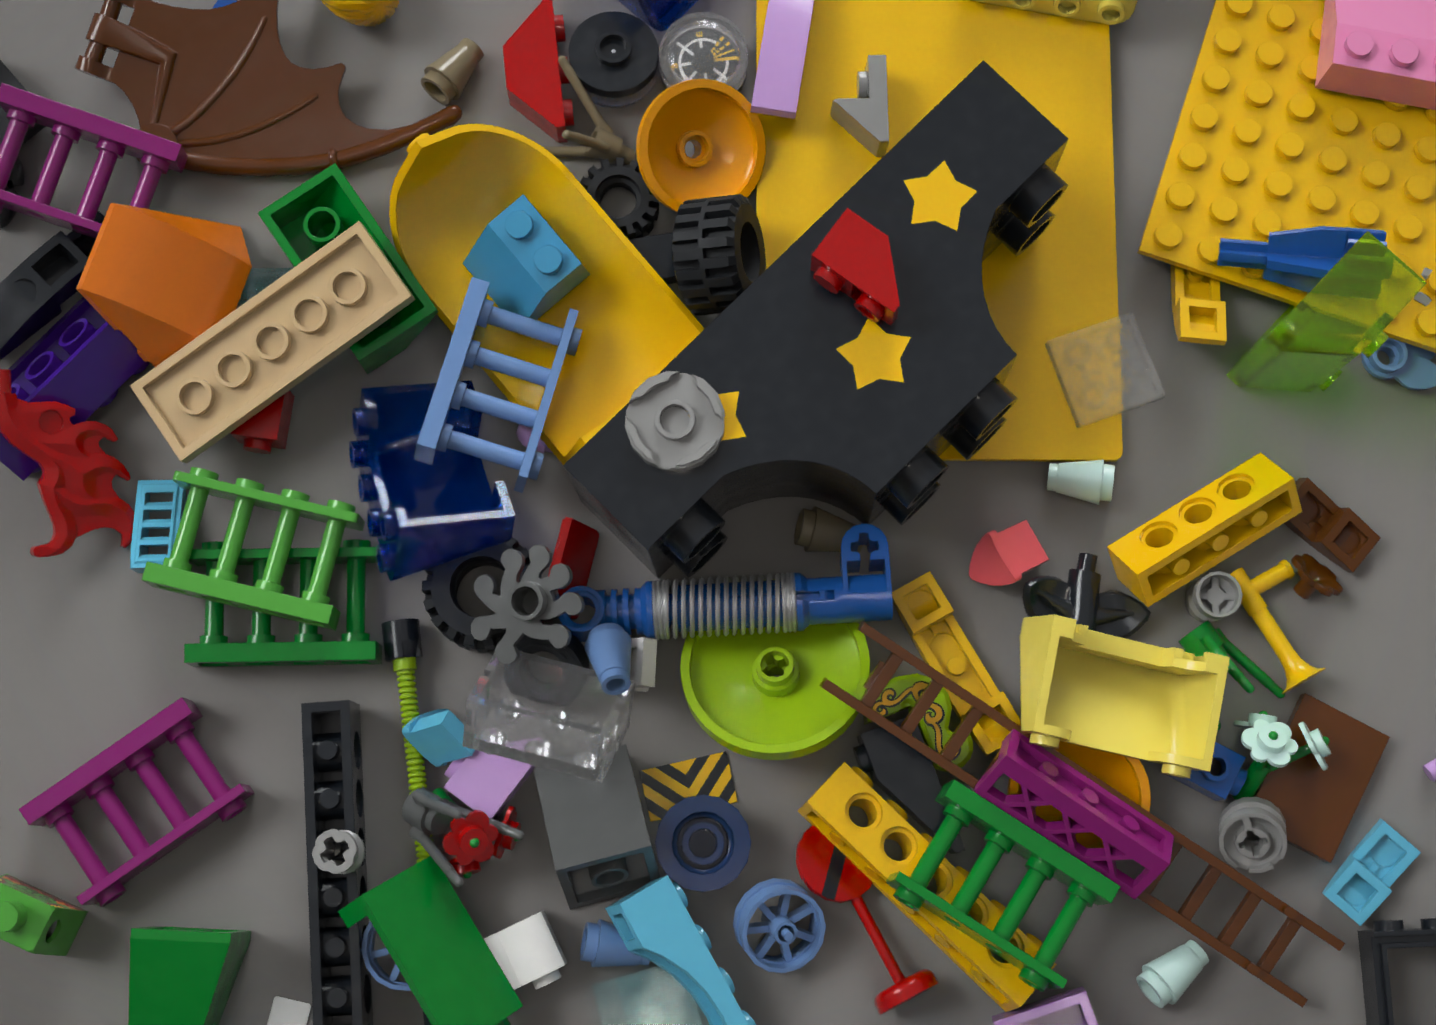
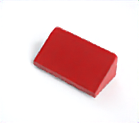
M565 517L562 520L552 558L553 561L548 576H550V570L553 565L559 563L568 565L572 570L573 579L570 585L564 589H557L560 597L572 587L587 586L599 540V532L570 517ZM571 615L572 620L579 617V615Z

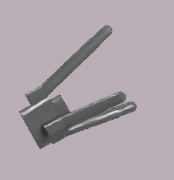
M418 788L406 798L402 808L403 819L412 825L409 836L423 846L456 887H461L463 879L431 840L430 835L442 834L449 828L453 818L460 819L463 817L466 819L467 815L472 811L457 806L448 799H443L426 788ZM489 818V824H493L500 834L517 840L524 838L523 831Z

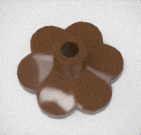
M1296 554L1291 559L1292 564L1298 570V575L1301 577L1293 587L1300 597L1309 599L1316 590L1328 597H1331L1332 594L1339 596L1343 591L1342 586L1336 581L1335 574L1328 567L1319 564L1314 557L1309 554H1303L1302 556Z

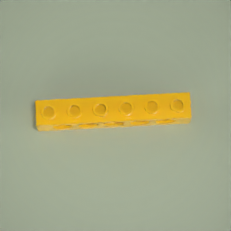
M846 762L842 763L798 809V812L835 845L873 882V885L1005 1012L1020 1008L1036 990L1018 978L1020 969L1006 960L1004 963L997 961L989 949L921 906L919 911L913 910L893 896L896 889L886 883L890 874L900 871L910 877L933 837L923 832L920 834L907 822L908 816L906 812L890 799L885 801L872 788L873 782L864 771L856 766L850 767ZM850 806H857L865 811L868 818L867 827H860L852 822L849 816ZM885 839H892L900 845L902 849L901 861L893 860L886 854L884 850ZM944 857L933 876L937 884L935 894L951 904L969 872L960 866L954 867ZM980 893L969 913L971 918L993 931L1006 907L996 900H989L984 894ZM1019 928L1016 929L1010 940L1011 944L1033 958L1043 943L1030 933L1024 934Z

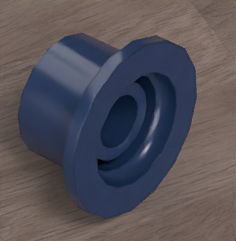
M703 794L684 798L669 808L658 825L655 846L658 862L670 879L685 889L706 892L721 889L739 876L748 862L751 838L748 824L736 807L722 798Z

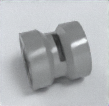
M1221 571L1210 572L1193 582L1187 589L1185 594L1186 609L1199 622L1207 620L1211 623L1217 622L1237 611L1243 595L1241 586L1228 573Z

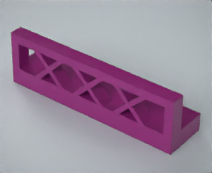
M1013 728L1002 741L997 761L976 783L974 792L1121 886L1119 890L1135 900L1170 865L1174 835L1041 746L1029 743V738ZM1004 773L1021 785L1023 794L1006 795L995 788L993 784ZM1052 805L1062 812L1063 821L1046 822L1036 815L1035 806ZM1075 833H1094L1103 840L1104 848H1085L1077 842ZM1133 859L1144 866L1145 869L1135 879H1132L1117 869L1115 860Z

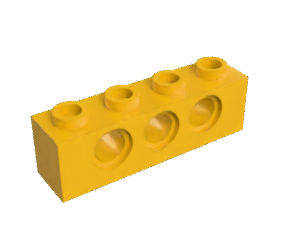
M1261 452L1107 546L1117 579L1147 607H1150L1301 513L1302 508L1295 480Z

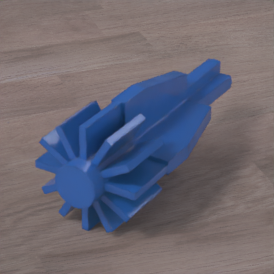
M1318 226L1269 232L1268 242L1220 238L1217 265L1263 269V279L1312 294L1377 300V295L1380 294V281L1389 280L1393 254L1392 252H1385L1387 242H1385L1387 233L1384 232L1385 230Z

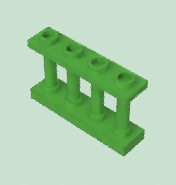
M191 467L190 473L175 471L172 480L181 488L189 490V494L170 558H164L162 565L147 561L142 576L144 582L154 588L336 631L341 612L333 605H329L331 598L326 595L345 527L358 531H363L365 521L359 514L354 513L355 506L331 499L328 500L327 506L309 502V495L291 489H282L281 495L263 491V484L244 478H237L235 484L218 480L219 474L198 467ZM208 495L232 500L235 503L216 569H210L207 576L191 572L193 565L189 564V559ZM257 506L281 513L262 580H256L255 587L237 583L239 576L234 573L253 507ZM299 517L325 522L326 527L308 591H302L301 598L283 594L285 587L280 584Z

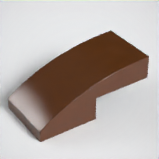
M1308 477L1299 478L1295 484L1302 512L1284 524L1336 565L1349 573H1353L1381 537L1349 507H1338Z

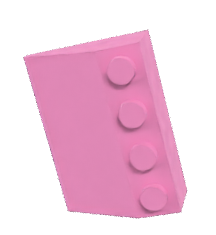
M1325 0L1315 88L1436 110V0Z

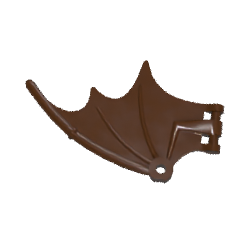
M104 0L100 13H94L85 39L89 41L85 55H79L75 65L76 70L114 83L125 92L137 114L140 125L139 130L182 144L188 155L184 167L185 170L216 175L260 177L304 175L322 172L334 163L341 170V168L385 156L406 147L423 133L432 135L458 122L463 114L458 105H451L416 123L389 130L369 129L356 125L345 117L340 107L339 91L346 72V66L343 63L324 68L310 69L299 67L291 63L286 57L280 44L278 32L279 0H239L213 9L174 7L152 0ZM122 6L134 9L129 25L117 21ZM107 48L119 52L113 68L102 64Z

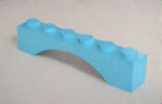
M668 875L650 881L605 908L627 950L650 960L671 974L692 995L706 1016L709 1025H756L753 1018L746 1011L741 1010L733 996L735 987L732 979L714 961L709 951L712 946L708 935L700 925L694 924L686 909L688 907V900L684 891L676 882H672Z

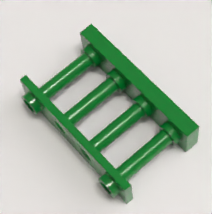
M362 539L344 540L342 547L339 548L335 564H347L346 633L341 634V641H323V635L318 634L317 626L299 622V634L294 635V642H275L276 636L271 635V615L252 611V634L247 635V643H228V636H224V604L205 600L204 635L199 636V643L184 644V663L193 667L382 664V645L377 641H370V634L365 633L366 563H383V553L377 547H371V541ZM203 542L202 549H192L189 561L197 566H206V575L208 576L210 569H216L223 542ZM270 548L241 549L237 565H253V587H255L256 580H262ZM319 548L290 549L286 565L300 564L299 598H301L302 591H308Z
M955 779L944 784L935 801L945 807L943 814L946 817L911 876L908 877L900 871L890 874L886 883L896 889L893 896L913 910L919 911L921 906L1014 965L1021 970L1018 978L1034 989L1044 992L1046 987L1049 989H1063L1068 980L1051 969L1086 906L1092 907L1093 904L1098 906L1112 903L1121 886ZM972 824L986 833L984 837L986 845L950 904L926 888L961 828H968ZM1012 850L1027 860L1025 867L1028 870L993 931L968 916L1002 855L1004 853L1009 854ZM1054 877L1068 886L1066 893L1069 897L1033 958L1011 944L1010 940L1045 880L1050 881Z

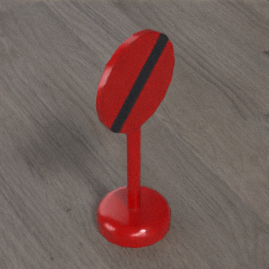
M814 825L808 828L803 833L796 849V865L801 879L811 892L824 900L838 903L851 901L895 983L876 995L874 1004L879 1014L882 1015L939 984L937 977L929 969L920 970L905 978L861 896L871 888L873 882Z

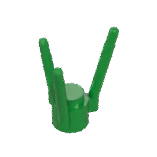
M1209 620L1178 641L1185 652L1195 654V656H1203L1204 652H1211L1228 657V653L1276 697L1280 699L1285 697V693L1282 694L1284 690L1233 645L1219 627L1215 629ZM1230 659L1228 673L1247 693H1253L1255 690L1254 686ZM1219 721V724H1218V730L1221 729V723H1220V721Z

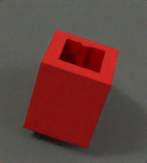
M847 208L811 255V270L815 272L813 277L828 291L837 294L841 290L855 300V308L869 320L879 322L882 319L891 326L897 319L900 301L889 237Z

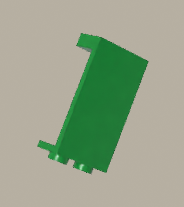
M431 856L362 894L338 911L347 928L352 927L367 917L370 919L431 1025H511L507 1017L523 1007V1004L448 878Z

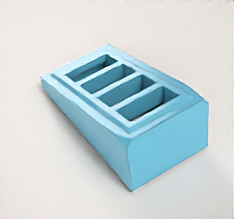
M138 480L130 555V569L137 573H144L147 561L162 565L164 558H170L186 504V489L181 488L173 480ZM150 493H173V501L150 502ZM172 511L171 519H149V512ZM149 529H170L168 537H149ZM168 546V553L148 555V547Z

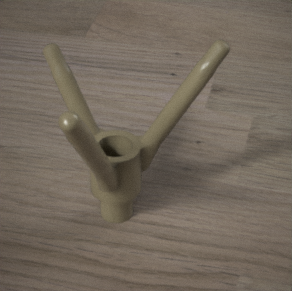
M560 56L558 63L596 125V128L590 137L569 130L563 131L562 137L583 146L542 147L555 157L601 158L603 160L608 159L609 163H612L614 160L616 161V157L624 158L625 164L630 165L631 160L635 158L636 151L623 145V139L612 134V128L601 116L567 58Z

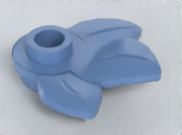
M1377 333L1364 345L1361 354L1362 363L1366 371L1372 376L1384 380L1394 378L1402 386L1410 390H1427L1436 387V364L1430 361L1436 353ZM1378 351H1383L1389 356L1388 365L1382 364L1377 357Z

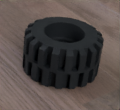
M742 194L686 200L678 209L672 236L673 265L682 297L689 310H692L695 315L722 313L766 270L765 247L761 226L750 201Z
M479 529L469 530L468 536L461 538L457 534L451 537L452 543L446 548L440 545L434 552L437 557L433 563L428 561L425 572L428 574L427 579L422 581V592L425 594V601L423 603L431 617V621L450 641L467 650L471 648L476 649L480 653H489L490 649L496 648L498 642L506 633V629H493L489 640L479 641L474 639L471 634V623L477 617H472L461 609L457 600L459 584L467 573L478 567L493 566L505 571L500 558L507 549H516L525 557V566L519 576V581H521L531 561L526 547L523 548L518 540L510 535L504 537L500 531L489 529V533H481Z

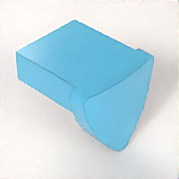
M437 709L420 714L411 719L402 729V734L409 743L435 767L445 766L448 762L472 756L480 743V740L448 709Z

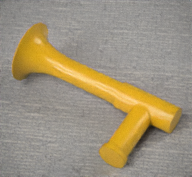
M1283 559L1276 566L1252 579L1249 578L1243 567L1230 573L1241 586L1243 594L1242 606L1249 617L1253 618L1284 668L1287 680L1286 688L1282 694L1325 670L1326 668H1316L1309 665L1298 655L1267 609L1268 605L1260 595L1281 582L1294 578L1295 573L1290 563Z

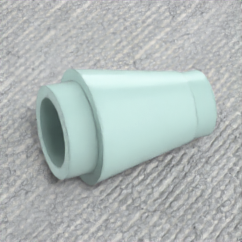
M1104 459L1059 464L1050 463L1047 490L1056 491V493L1099 505L1100 501L1111 502L1115 465L1104 464Z
M1188 940L1185 944L1143 965L1142 973L1136 977V981L1144 995L1157 1007L1163 1008L1168 1003L1174 1005L1202 971L1203 967L1209 963V958L1198 943Z

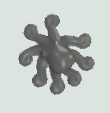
M537 544L530 548L528 553L531 563L527 567L521 581H519V576L525 566L524 555L516 549H507L502 553L500 560L505 571L501 580V595L495 593L497 589L496 580L489 574L478 576L474 582V591L477 597L495 614L474 618L471 623V634L474 639L485 641L490 639L493 629H506V633L495 648V656L503 664H513L518 661L520 654L516 645L524 635L540 640L549 639L555 648H566L572 638L570 630L562 624L545 625L542 620L554 619L564 613L577 616L585 608L584 598L578 593L567 592L560 597L557 590L566 588L573 579L572 570L568 565L561 563L553 565L550 570V576L542 577L543 572L553 561L552 553L546 546Z

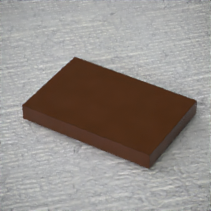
M1304 693L1300 695L1286 724L1292 731L1290 739L1297 742L1298 748L1307 744L1298 725L1300 722H1304L1310 732L1318 728L1321 734L1330 740L1328 747L1332 754L1324 757L1328 769L1323 771L1314 754L1310 753L1289 763L1285 767L1268 773L1253 797L1268 800L1280 809L1286 820L1287 843L1325 863H1331L1390 737Z

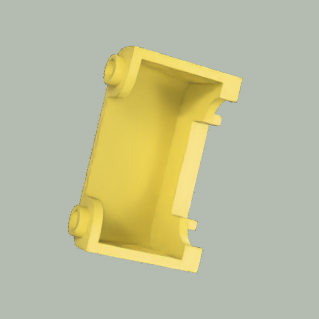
M1055 614L1023 618L1019 636L1021 731L1030 734L1029 743L1058 749L1059 742L1062 741L1162 764L1161 773L1190 779L1191 770L1211 771L1230 657L1211 652H1204L1203 656H1195V654L1184 652V649L1176 647L1163 648L1089 630V626L1076 624V619Z

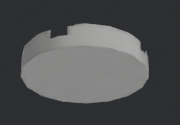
M665 371L649 377L633 392L626 410L625 430L633 450L646 464L662 471L684 472L704 464L717 451L725 432V411L718 393L703 378L693 374L680 373V371Z

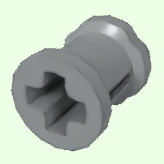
M330 829L317 837L312 856L314 863L320 870L329 871L333 874H348L361 866L365 858V846L359 835L350 830ZM334 841L348 844L349 849L343 853L344 863L341 860L330 859V854L335 851Z

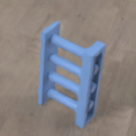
M471 277L416 444L414 460L432 465L437 450L446 452L447 448L519 470L514 491L523 493L527 478L537 480L545 454L536 451L565 355L575 356L583 330L574 327L579 311L570 308L563 329L494 307V301L486 299L490 282ZM487 324L558 346L551 369L480 347L481 342L473 340L477 326L486 328ZM474 365L544 386L545 390L539 409L535 410L468 389L467 383L460 381L464 366L473 369ZM462 406L533 428L526 451L522 452L454 431V425L446 423L450 408L460 410Z

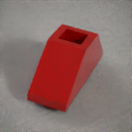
M542 0L503 45L506 87L510 105L555 141L564 143L567 142V139L562 137L563 131L566 130L567 126H575L572 99H563L562 84H570L558 63L557 42H566L563 14L554 15L552 0Z

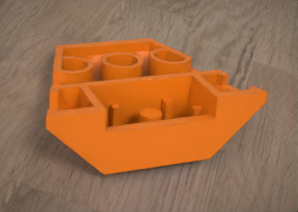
M110 203L76 290L114 330H120L138 349L137 354L143 361L150 362L156 367L237 308L252 264L240 226Z

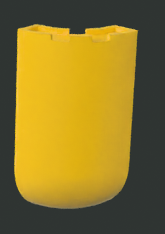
M487 124L457 125L432 135L423 133L408 145V155L393 182L389 204L391 233L396 251L437 308L438 317L452 333L454 332L471 277H473L462 263L487 224L523 194L590 273L586 279L537 319L538 321L564 329L571 308L579 311L574 327L583 330L575 356L565 355L540 436L541 440L564 465L629 403L633 392L645 380L659 374L705 328L567 167L544 147L519 133ZM487 294L486 299L493 301L492 298ZM494 302L493 306L499 308ZM487 324L486 328L477 326L473 340L481 342L480 347L549 369L552 367L558 348L556 345ZM481 367L510 402L535 410L539 409L545 390L544 386Z

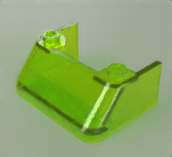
M1367 231L1296 306L1290 305L1226 373V376L1238 387L1311 392L1318 387L1324 392L1341 375L1343 371L1340 369L1361 352L1369 358L1380 348L1389 337L1383 330L1425 286L1426 282Z

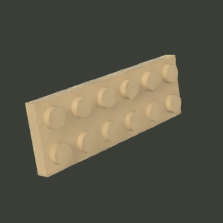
M358 221L132 383L130 387L181 462L187 464L416 299L368 230Z

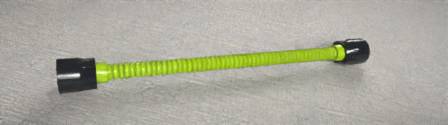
M399 619L381 624L386 662L393 661V670L399 676L397 678V681L400 682L398 684V688H400L398 693L401 694L399 699L402 700L399 704L402 706L400 711L403 712L401 717L404 718L401 720V723L404 724L402 729L411 719L420 715L417 711L419 706L416 705L418 704L416 699L418 695L415 693L417 688L414 687L416 686L414 681L416 677L413 675L415 670H417L416 658L423 657L419 619ZM404 737L403 741L406 742L404 747L407 748L405 754H408L405 756V759L408 760L406 765L409 766L407 772H410L407 774V777L410 778L408 784H411L408 788L412 790L409 793L410 795L414 790L427 788L428 786L425 784L427 778H424L426 772H423L426 769L423 766L425 760L422 758L424 757ZM414 842L418 846L415 847V851H418L416 853V857L419 858L416 860L418 863L430 855L419 842ZM423 1011L424 1025H431Z

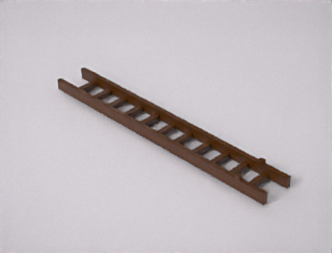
M863 621L857 629L892 653L885 663L882 661L878 662L863 685L867 690L860 700L826 677L820 684L823 689L973 789H975L979 779L953 763L952 760L983 713L1009 731H1012L1014 728L1030 739V734L1022 732L1021 726ZM904 660L930 677L931 681L899 727L872 709V706ZM945 687L969 703L971 707L942 751L938 753L914 737L912 733L941 689ZM1041 746L1173 834L1174 840L1170 865L1182 846L1209 864L1178 912L1151 895L1169 866L1137 898L1303 1008L1308 999L1271 975L1270 972L1301 926L1339 951L1345 943L1054 748ZM1000 750L998 751V753L996 754V756L994 757V759L992 760L984 774L997 761ZM1223 873L1246 888L1248 892L1216 938L1193 923L1191 919ZM1264 900L1288 917L1257 964L1232 949L1231 945L1260 901Z

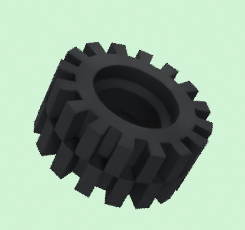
M616 157V164H610L609 160L605 159L601 161V168L597 169L593 165L588 170V178L582 177L581 185L601 208L602 197L608 190L615 187H623L631 191L636 198V206L633 211L624 217L607 215L628 239L643 237L645 231L650 233L654 228V220L657 221L659 200L656 199L646 186L640 173L638 162L631 160L630 165L624 163V158Z

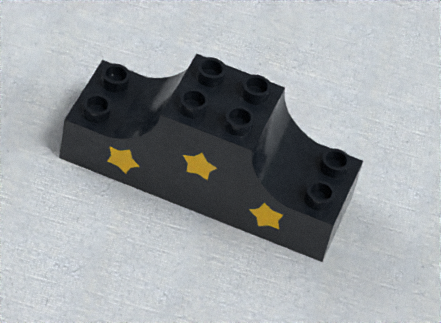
M983 60L660 372L680 371V373L696 375L703 378L718 393L725 411V432L717 451L704 464L684 472L662 471L646 464L633 450L625 430V415L629 406L628 403L563 465L581 502L658 579L673 564L687 577L694 575L711 560L728 539L721 531L726 522L722 516L733 508L762 499L776 497L814 499L844 510L862 524H871L886 510L900 525H903L941 486L937 481L949 466L939 456L952 445L966 460L970 459L1006 422L1003 415L1017 400V397L1003 385L1017 354L1005 342L990 316L982 284V261L1001 243L1014 255H1020L1037 240L1053 221L1055 215L1050 211V208L1058 201L1068 187V184L1055 173L1068 138ZM847 208L889 237L900 301L897 319L891 326L882 319L879 322L869 320L855 308V300L841 290L837 294L828 291L813 277L815 272L811 270V255Z

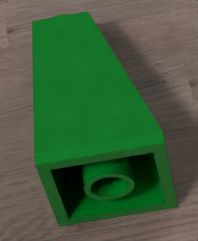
M167 926L131 928L128 1025H219L250 944L251 931Z

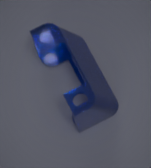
M472 380L461 381L467 383L468 389L475 391ZM436 383L361 388L360 407L353 408L352 410L353 430L357 437L356 441L349 442L350 464L353 469L359 468V498L361 502H368L369 505L367 510L368 532L370 537H377L379 542L376 547L378 570L380 573L387 572L390 581L511 540L516 516L505 482L495 481L492 495L481 458L447 448L446 452L436 451L432 465L414 460L416 444ZM462 406L460 410L450 408L446 423L454 425V431L478 438L482 413Z

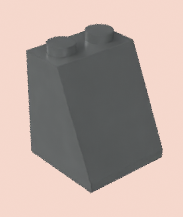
M626 744L616 747L611 745L601 746L590 754L571 759L565 757L555 758L544 766L533 768L555 871L570 910L628 895L650 881L660 878Z

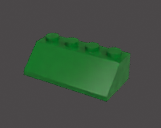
M336 163L258 212V215L293 267L360 221L416 299L349 347L367 374L404 351L438 313L435 305Z

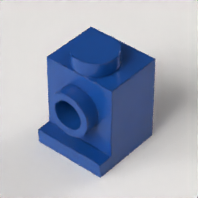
M1215 742L1213 758L1221 764L1218 776H1213L1207 771L1191 770L1190 779L1171 775L1167 776L1215 801L1226 800L1228 794L1236 796L1246 781L1248 771L1241 768L1246 757Z

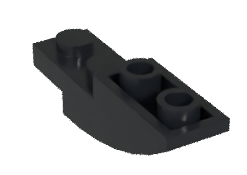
M98 211L94 221L102 223L105 216ZM59 231L0 283V360L62 313L60 305L78 292L76 287L96 240L95 238L75 231L70 232L68 235Z

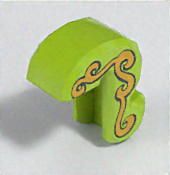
M916 673L890 679L872 706V709L884 717L907 708L910 712L931 681V678ZM944 688L941 689L918 724L925 744L938 753L942 751L954 733L948 728L952 705L948 692ZM863 715L864 725L873 722ZM970 734L952 760L953 763L961 768L971 759L973 753V741ZM932 761L934 769L948 772Z

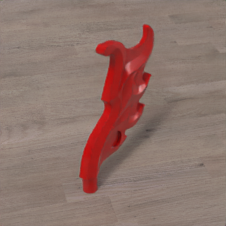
M0 369V433L9 444L37 462L41 467L42 475L37 482V486L53 525L51 540L46 544L33 546L30 549L31 555L40 558L62 554L73 545L77 537L99 528H112L120 533V546L126 548L132 541L135 512L113 490L112 480L116 475L125 481H129L131 477L120 461L106 454L99 446V441L102 438L116 442L118 438L114 431L106 424L97 421H83L72 424L70 417L75 416V408L56 401L27 402L18 399L16 393H12L11 370Z

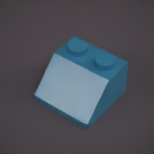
M524 194L487 224L462 263L474 278L490 282L487 294L499 308L535 320L590 275L584 265Z

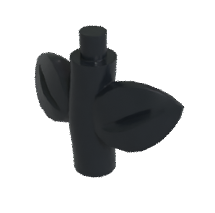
M1079 553L1077 568L1069 570L1067 583L1054 576H1038L1027 581L1023 587L1022 598L1028 617L1055 614L1076 619V624L1089 626V630L1121 638H1128L1137 632L1148 621L1151 612L1144 604L1125 593L1112 590L1100 593L1101 575L1095 572L1098 556L1090 553Z

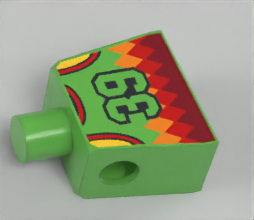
M8 874L1 875L0 939L33 954L66 956L88 911ZM57 921L53 934L50 937L46 936L50 926Z

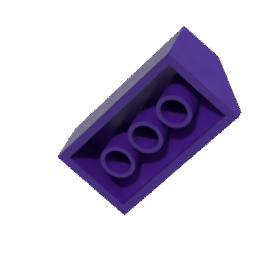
M82 297L9 368L11 370L12 393H16L18 399L27 402L56 401L75 408V416L70 417V421L72 424L86 421L98 408L105 407L111 403L118 393V388L132 375L141 373L150 362L143 361L137 354L138 349L120 330H114L93 306ZM0 433V461L23 481L31 473H37L42 470L37 462L9 444Z

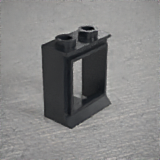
M1436 918L1420 919L1421 928L1404 929L1403 920L1373 921L1374 930L1358 931L1366 1025H1394L1387 949L1435 947Z

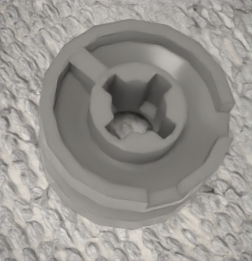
M1243 797L1231 802L1223 810L1219 819V850L1225 861L1235 869L1240 867L1248 870V873H1263L1274 869V864L1280 859L1283 860L1287 851L1286 820L1280 809L1272 802L1259 797ZM1253 830L1254 835L1260 838L1257 840L1247 839V831Z

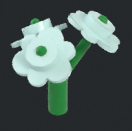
M1260 711L1259 714L1249 713L1248 722L1234 720V726L1246 729L1241 735V742L1247 749L1251 750L1253 762L1247 769L1248 774L1243 787L1236 796L1232 795L1235 800L1243 797H1253L1268 773L1285 767L1289 763L1310 753L1314 754L1323 771L1327 770L1328 765L1324 757L1332 754L1328 747L1329 738L1323 736L1318 728L1310 732L1304 722H1300L1298 725L1307 744L1298 748L1297 742L1290 739L1292 731L1289 726L1282 722H1277L1278 717L1268 715L1266 711Z

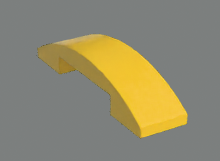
M1171 265L1172 313L1178 341L1224 346L1227 342L1226 302L1221 301L1220 281Z
M929 571L893 591V604L924 662L1021 726V719L1003 691L1000 692L954 618V609L932 573ZM943 687L948 692L953 710L959 719L962 720L971 705ZM983 713L970 735L987 757L1001 748L1002 741L1011 731Z

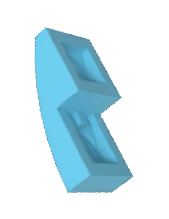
M1380 818L1343 862L1322 893L1361 926L1392 893L1389 887L1421 852Z

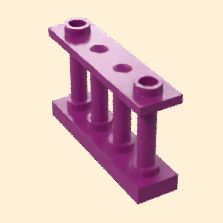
M1 83L0 106L7 113L6 118L10 122L0 145V213H2L4 207L96 239L102 223L94 220L117 158L123 159L124 154L141 159L140 164L144 166L129 206L149 209L161 174H167L168 169L180 173L183 172L188 155L182 144ZM35 123L52 128L51 134L55 137L32 198L28 199L7 192L5 188L28 128H34ZM81 138L97 144L96 149L99 151L75 215L52 207L50 203L72 144H78Z
M183 697L179 698L19 808L28 825L45 826L47 824L49 828H56L93 886L76 897L81 905H95L99 903L101 907L112 903L127 891L123 885L218 818L222 822H226L247 808L244 800L254 794L250 785L239 783L230 789L192 733L195 730L193 723L203 717L192 700ZM166 741H169L170 744H177L214 799V802L192 817L189 816L153 762L155 758L153 750ZM127 768L130 772H137L174 828L152 845H149L112 789L115 785L112 779ZM87 796L90 800L96 799L133 855L132 859L110 874L72 817L75 812L72 806Z

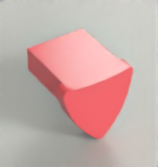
M1024 520L998 533L996 530L987 532L981 538L971 557L969 577L974 581L991 586L1009 585L1021 580L1022 574L1048 561L1049 558L1028 521Z

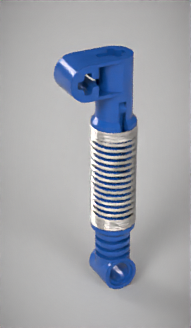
M863 523L847 530L842 538L840 551L841 576L806 578L801 573L791 572L789 574L787 572L786 574L781 573V575L777 573L775 580H773L772 575L769 573L765 581L762 574L758 576V581H756L755 576L752 574L750 581H747V577L743 575L741 582H739V578L735 575L733 582L726 576L724 583H722V579L718 576L716 583L709 577L707 584L701 577L699 584H697L696 579L692 578L690 585L688 580L684 578L682 585H680L678 579H675L673 588L669 579L666 581L658 580L657 582L654 580L646 581L640 588H635L634 594H630L629 588H623L620 595L618 594V589H611V595H607L606 590H594L587 586H576L563 594L567 592L578 593L584 598L585 605L595 608V615L590 621L583 624L573 622L571 615L567 613L559 616V620L580 642H586L589 632L597 625L603 623L618 624L629 635H632V629H636L637 635L644 634L647 638L657 640L660 638L664 640L666 638L668 640L670 638L671 625L673 638L676 639L678 637L679 631L684 639L686 632H690V637L693 638L695 631H698V636L701 638L703 631H706L707 636L710 637L712 630H715V635L718 637L720 630H723L724 635L727 636L729 629L732 630V634L735 636L737 629H740V633L744 635L746 628H748L749 633L752 635L754 628H757V633L761 634L765 627L766 633L769 634L771 627H773L774 632L777 634L780 631V627H782L784 633H787V631L790 633L794 631L796 633V631H804L809 625L893 620V599L889 545L881 529L874 525ZM867 545V550L871 553L868 566L869 572L883 571V574L847 575V573L860 571L861 556L857 552L858 546Z

